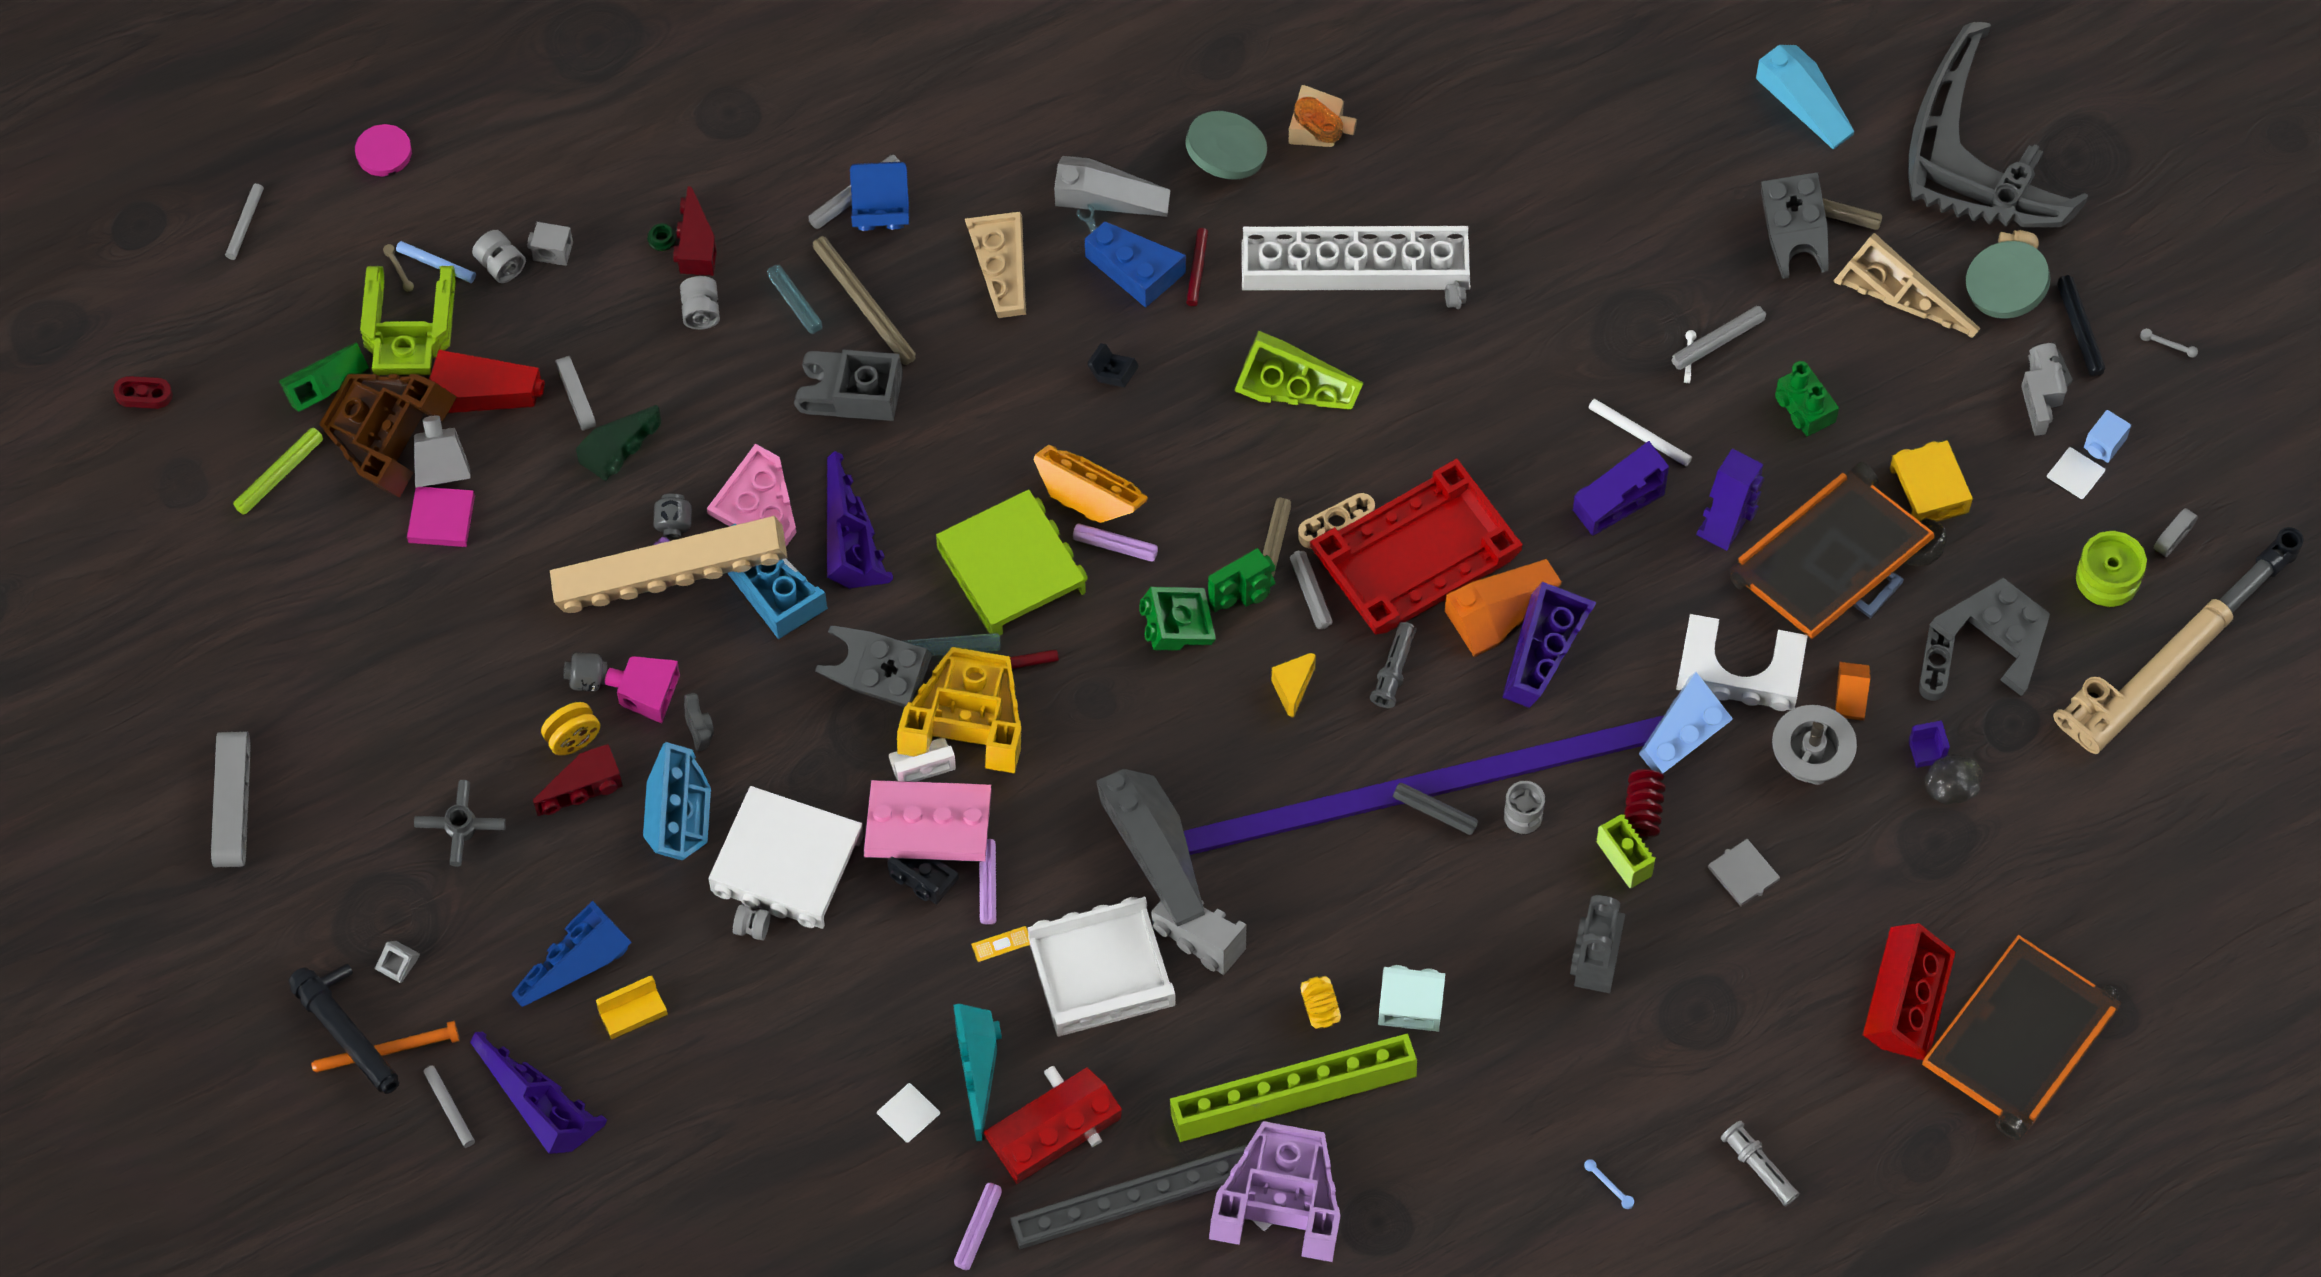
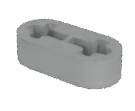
M2184 508L2160 535L2153 549L2167 557L2192 529L2198 516Z

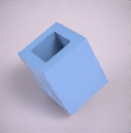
M2106 410L2088 433L2084 449L2088 450L2093 457L2109 463L2127 440L2131 424Z

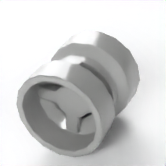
M739 905L734 918L733 934L740 936L750 934L754 939L764 941L770 924V911L760 909L756 912L752 911L748 906Z

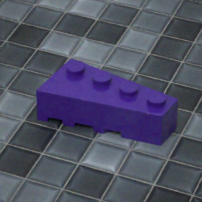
M1542 582L1530 596L1502 698L1530 708L1541 697L1559 667L1558 665L1568 652L1573 640L1597 602Z

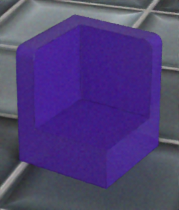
M1942 720L1913 726L1908 742L1916 768L1945 763L1950 746Z

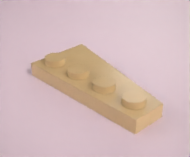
M1012 212L965 219L997 317L1026 315L1023 223L1021 213Z

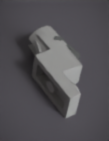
M2053 343L2040 344L2029 350L2030 371L2025 372L2021 385L2034 436L2046 434L2048 425L2053 420L2051 408L2063 404L2067 387L2073 380L2059 349Z

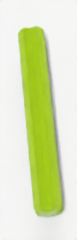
M310 428L234 501L233 504L236 510L243 515L247 514L323 441L322 434L317 429Z

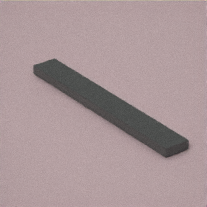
M1247 1144L1011 1217L1010 1222L1019 1249L1220 1188L1230 1176V1171L1243 1156Z

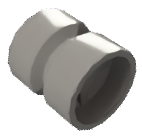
M491 230L485 233L475 243L472 250L473 256L482 266L487 268V271L499 283H506L514 279L522 271L526 263L525 256L515 246L511 245L508 238L499 230Z
M695 276L684 280L680 285L681 302L683 304V324L691 329L698 330L708 329L718 324L720 315L716 281L706 276Z
M1519 781L1508 789L1505 800L1504 821L1512 831L1519 834H1528L1540 827L1545 805V794L1542 788L1531 781Z

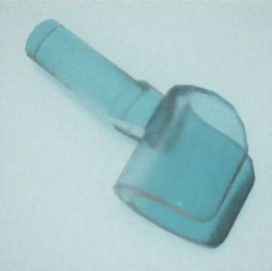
M1087 204L1091 211L1090 217H1083L1080 209L1077 211V216L1080 220L1086 222L1092 233L1097 228L1093 219L1095 209L1092 205Z

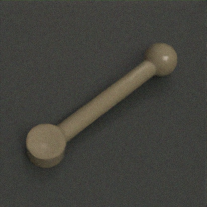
M391 244L385 245L383 247L384 254L390 257L403 281V289L407 292L412 291L414 284L407 279L395 256L394 246Z

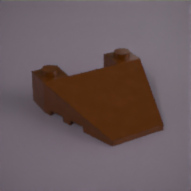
M348 374L322 418L320 426L335 445L343 451V455L354 465L360 476L380 489L400 498L414 472L398 463V458L423 414L440 416L443 422L457 397L436 382L418 374H410L409 376H399L397 374H389L388 376Z

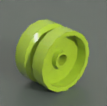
M2118 531L2100 532L2090 538L2083 548L2076 572V582L2081 593L2093 603L2106 607L2121 606L2132 600L2140 588L2141 580L2146 570L2147 558L2144 548L2135 538Z

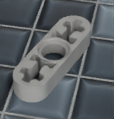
M570 356L555 360L560 378L581 430L584 431L596 427L591 407Z

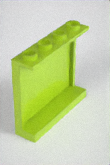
M1029 489L936 534L937 549L992 639L1003 634L1002 625L1077 588L1081 595L1086 593L1085 581L1088 578L1084 568L1081 565L1077 566L1072 559L1074 555L1067 542L1062 543L1058 537L1060 533L1057 525L1053 520L1047 519L1044 514L1046 510L1039 497L1034 498Z

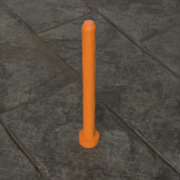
M454 1020L447 1022V1027L381 1043L374 1045V1047L381 1056L448 1039L455 1043L459 1042L460 1039ZM342 1053L315 1060L311 1065L314 1072H321L355 1062L347 1053Z

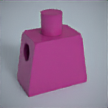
M633 656L629 658L625 671L614 668L608 669L605 685L618 688L617 696L621 706L662 723L680 677L678 661Z

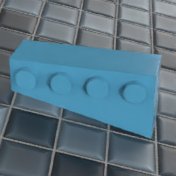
M779 560L777 564L770 566L762 564L753 566L746 572L732 571L727 573L778 639L828 609L825 592L818 586L815 587L809 583L801 573L795 572L784 564V560Z

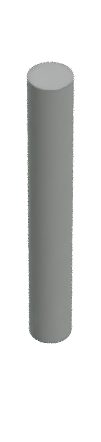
M253 184L225 253V256L231 260H235L264 190V187L260 184Z
M432 1065L425 1068L423 1072L461 1143L465 1148L472 1146L475 1140L435 1066Z

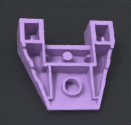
M1263 1121L1245 1148L1243 1156L1230 1171V1176L1216 1193L1209 1239L1240 1245L1245 1219L1306 1230L1302 1257L1332 1262L1340 1222V1210L1337 1206L1336 1190L1332 1181L1325 1133Z

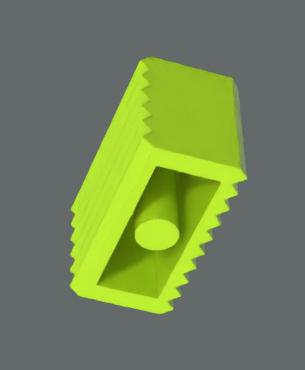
M1621 814L1598 828L1596 842L1627 886L1633 888L1652 877L1656 857H1652V853L1648 852L1649 848L1645 847V843H1642V838H1638L1639 834L1635 833V829L1631 828L1632 824H1628L1625 815Z

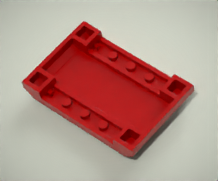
M1457 458L1433 471L1431 479L1339 531L1334 527L1310 541V547L1374 634L1387 633L1398 627L1400 622H1407L1446 599L1447 594L1471 582L1480 580L1505 566L1522 551L1523 546Z

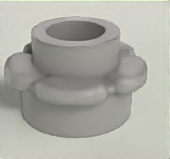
M1457 281L1445 287V300L1448 308L1456 307V309H1460L1461 304L1466 303L1465 287H1460Z

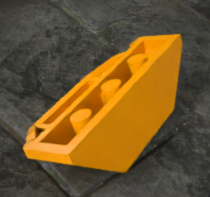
M1047 445L1034 456L1033 460L1050 497L1058 500L1063 506L1073 508L1084 514L1089 520L1102 523L1133 513L1147 501L1148 497L1142 494L1133 483L1082 456L1068 451L1057 450L1056 447Z

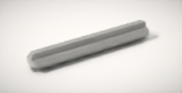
M890 155L882 162L900 161L895 155ZM851 185L809 215V222L815 229H820L852 205Z
M1761 306L1751 308L1673 354L1671 360L1673 365L1678 370H1681L1763 322L1766 317L1765 311L1762 310Z

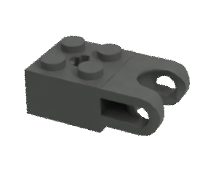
M842 350V353L810 351L805 354L802 366L806 375L821 382L813 386L800 387L797 390L794 405L801 413L894 421L903 377L899 354Z

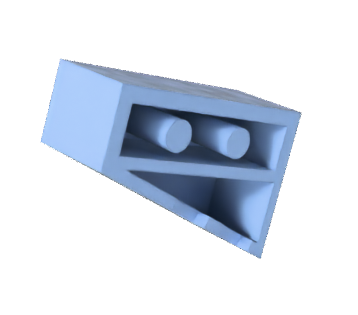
M1697 672L1688 678L1684 687L1639 752V755L1651 770L1663 774L1733 720Z

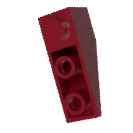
M687 186L686 197H681L680 213L683 214V221H678L677 238H680V243L674 246L673 260L678 262L680 274L714 276L717 256L715 236L693 188Z
M609 744L580 753L533 799L537 817L543 814H554L561 808L572 804H583L589 798L601 794L609 795L618 788L623 787L620 772Z

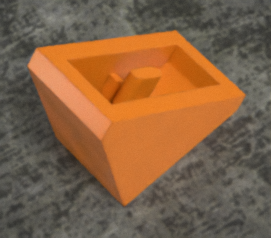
M1839 663L1835 711L1844 718L1863 721L1865 719L1870 685L1869 665Z

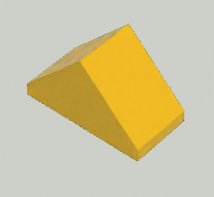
M1309 653L1272 667L1271 681L1288 716H1295L1315 670V654Z

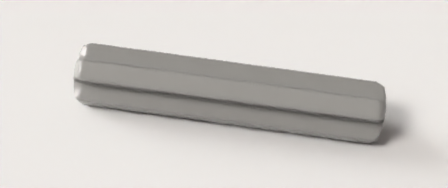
M1295 551L1290 556V561L1315 626L1318 629H1327L1328 626L1332 625L1333 620L1307 553L1305 551Z

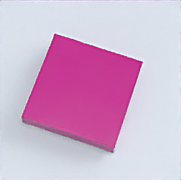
M417 487L415 489L407 534L408 543L467 547L475 499L474 491Z

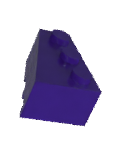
M1648 441L1589 486L1580 489L1574 496L1573 512L1590 534L1594 536L1665 494L1669 466L1650 441Z
M1733 448L1731 449L1717 472L1709 496L1713 498L1712 508H1705L1703 516L1706 519L1698 528L1697 536L1726 551L1729 549L1746 520L1751 522L1758 511L1759 506L1756 504L1762 492L1759 489L1764 481V477L1761 476L1762 463Z

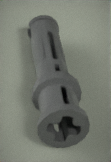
M1400 622L1398 624L1384 668L1378 671V683L1376 689L1371 692L1370 700L1379 707L1393 708L1396 704L1395 695L1398 687L1403 684L1404 679L1402 670L1417 628H1414V625L1411 623Z

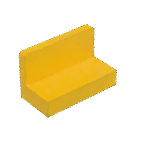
M652 975L596 1000L599 1015L611 1040L668 1015Z

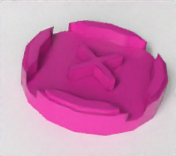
M382 124L365 130L358 137L355 153L356 159L364 171L371 175L383 177L389 176L388 173L394 171L397 173L403 170L410 161L412 148L410 139L405 131L394 125Z

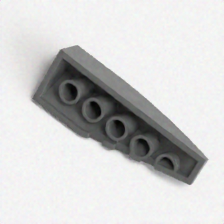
M1122 769L1097 780L1103 808L1177 927L1205 915L1180 816L1155 776Z

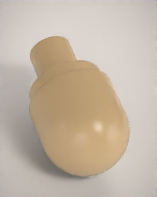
M2014 230L2012 234L2000 232L1998 243L2020 241L2036 249L2039 246L2037 236L2023 230Z

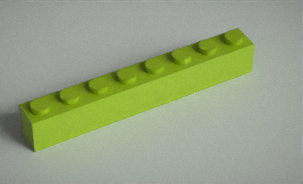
M1407 1033L1170 1098L1171 1117L1179 1141L1183 1142L1417 1077V1058Z

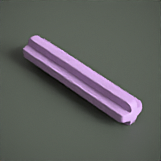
M1080 523L1076 524L1073 531V539L1140 559L1154 561L1158 553V546L1155 544Z
M987 839L986 860L979 861L980 922L982 924L996 923V845L993 839Z
M993 1183L985 1185L954 1259L956 1267L963 1270L970 1269L1001 1196L1002 1189L1000 1186Z

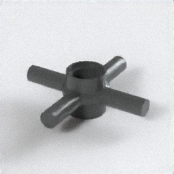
M460 780L458 782L456 805L451 806L446 811L445 817L415 816L414 818L415 828L445 829L446 833L452 838L450 865L455 867L462 865L464 841L471 839L475 830L506 829L505 818H476L474 813L468 808L470 781ZM457 821H466V823L461 826L454 825Z

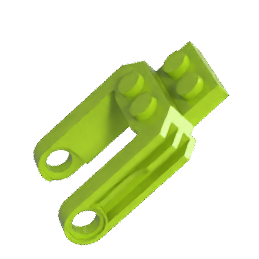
M367 266L360 331L364 347L373 354V374L431 375L432 360L436 358L438 350L445 351L450 347L455 296L454 266H439L440 281L436 282L433 323L425 321L381 323L384 270L383 266Z

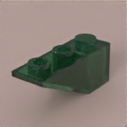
M654 405L595 428L576 448L579 463L604 481L612 474L614 475L619 472L623 462L640 449L642 442L648 435L654 434L659 429L662 422L659 407Z

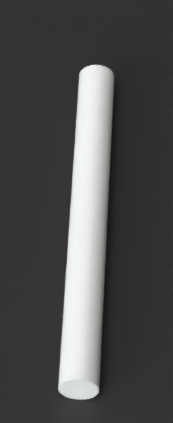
M1595 398L1591 401L1588 407L1590 410L1642 441H1650L1654 448L1682 465L1688 466L1692 456Z

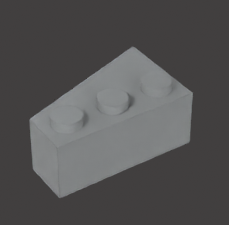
M1160 901L1152 910V924L1155 931L1163 937H1171L1185 953L1196 955L1201 959V963L1210 971L1214 972L1216 970L1224 976L1246 950L1247 924L1239 920L1235 925L1224 919L1226 916L1225 912L1217 909L1213 913L1204 908L1205 915L1177 927L1164 904Z

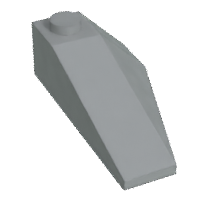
M1062 156L1058 163L1054 187L1055 206L1168 216L1170 189L1090 158Z

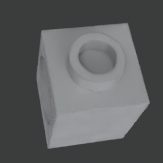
M537 222L534 232L529 234L527 247L531 249L533 261L567 266L573 239L570 227Z

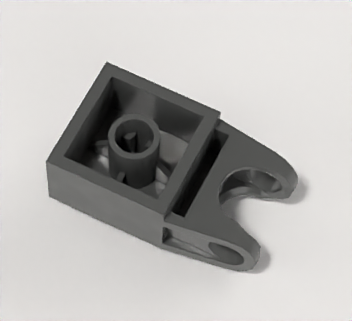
M1818 172L1761 181V195L1770 246L1772 247L1782 278H1789L1790 260L1794 255L1801 252L1812 254L1816 258L1821 271L1828 272V229ZM1796 206L1798 211H1791L1790 207Z
M830 626L828 633L846 642L848 655L845 661L837 666L817 665L815 672L858 693L905 707L908 702L914 700L918 695V689L923 684L932 657V653L929 650L871 631ZM891 665H894L898 671L896 674L892 673L891 677H889L887 670Z
M1601 895L1592 896L1587 917L1581 916L1570 971L1571 975H1576L1575 987L1605 993L1611 992L1625 914L1619 913L1621 903L1617 899Z

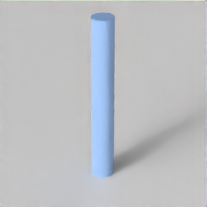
M400 241L397 244L396 251L439 270V266H454L455 277L469 283L475 280L476 273L405 242Z

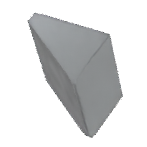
M389 941L382 951L375 970L402 983L420 954L397 941Z

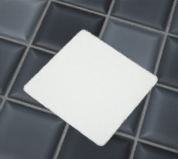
M2069 447L2048 473L2047 478L2080 499H2084L2103 475L2105 468Z
M908 1083L877 1111V1114L908 1143L938 1117L940 1111L911 1083Z

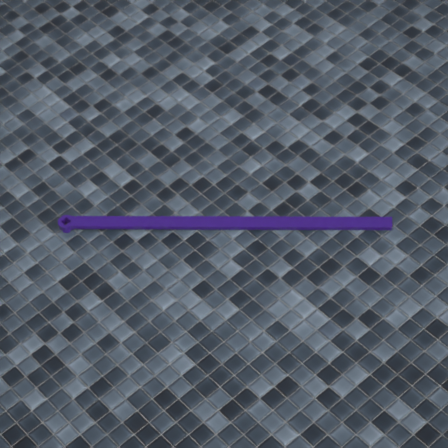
M1664 715L1185 830L1184 835L1189 854L1205 852L1404 804L1393 797V793L1399 783H1404L1433 797L1644 746Z

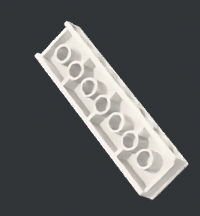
M1468 226L1243 227L1242 290H1445L1446 285H1452L1455 281L1459 283L1460 287L1470 290ZM1286 234L1292 236V238L1279 239L1277 236ZM1311 234L1320 236L1318 239H1307L1305 237ZM1339 234H1344V235L1349 236V237L1346 238V239H1336V238H1334V236L1339 235ZM1367 234H1373L1377 236L1374 239L1362 238V236ZM1395 234H1402L1406 236L1402 239L1391 238V236ZM1423 234H1431L1434 236L1430 239L1419 238V236ZM1451 234H1460L1463 237L1458 239H1451L1447 236ZM1251 235H1261L1264 238L1250 239L1248 237Z

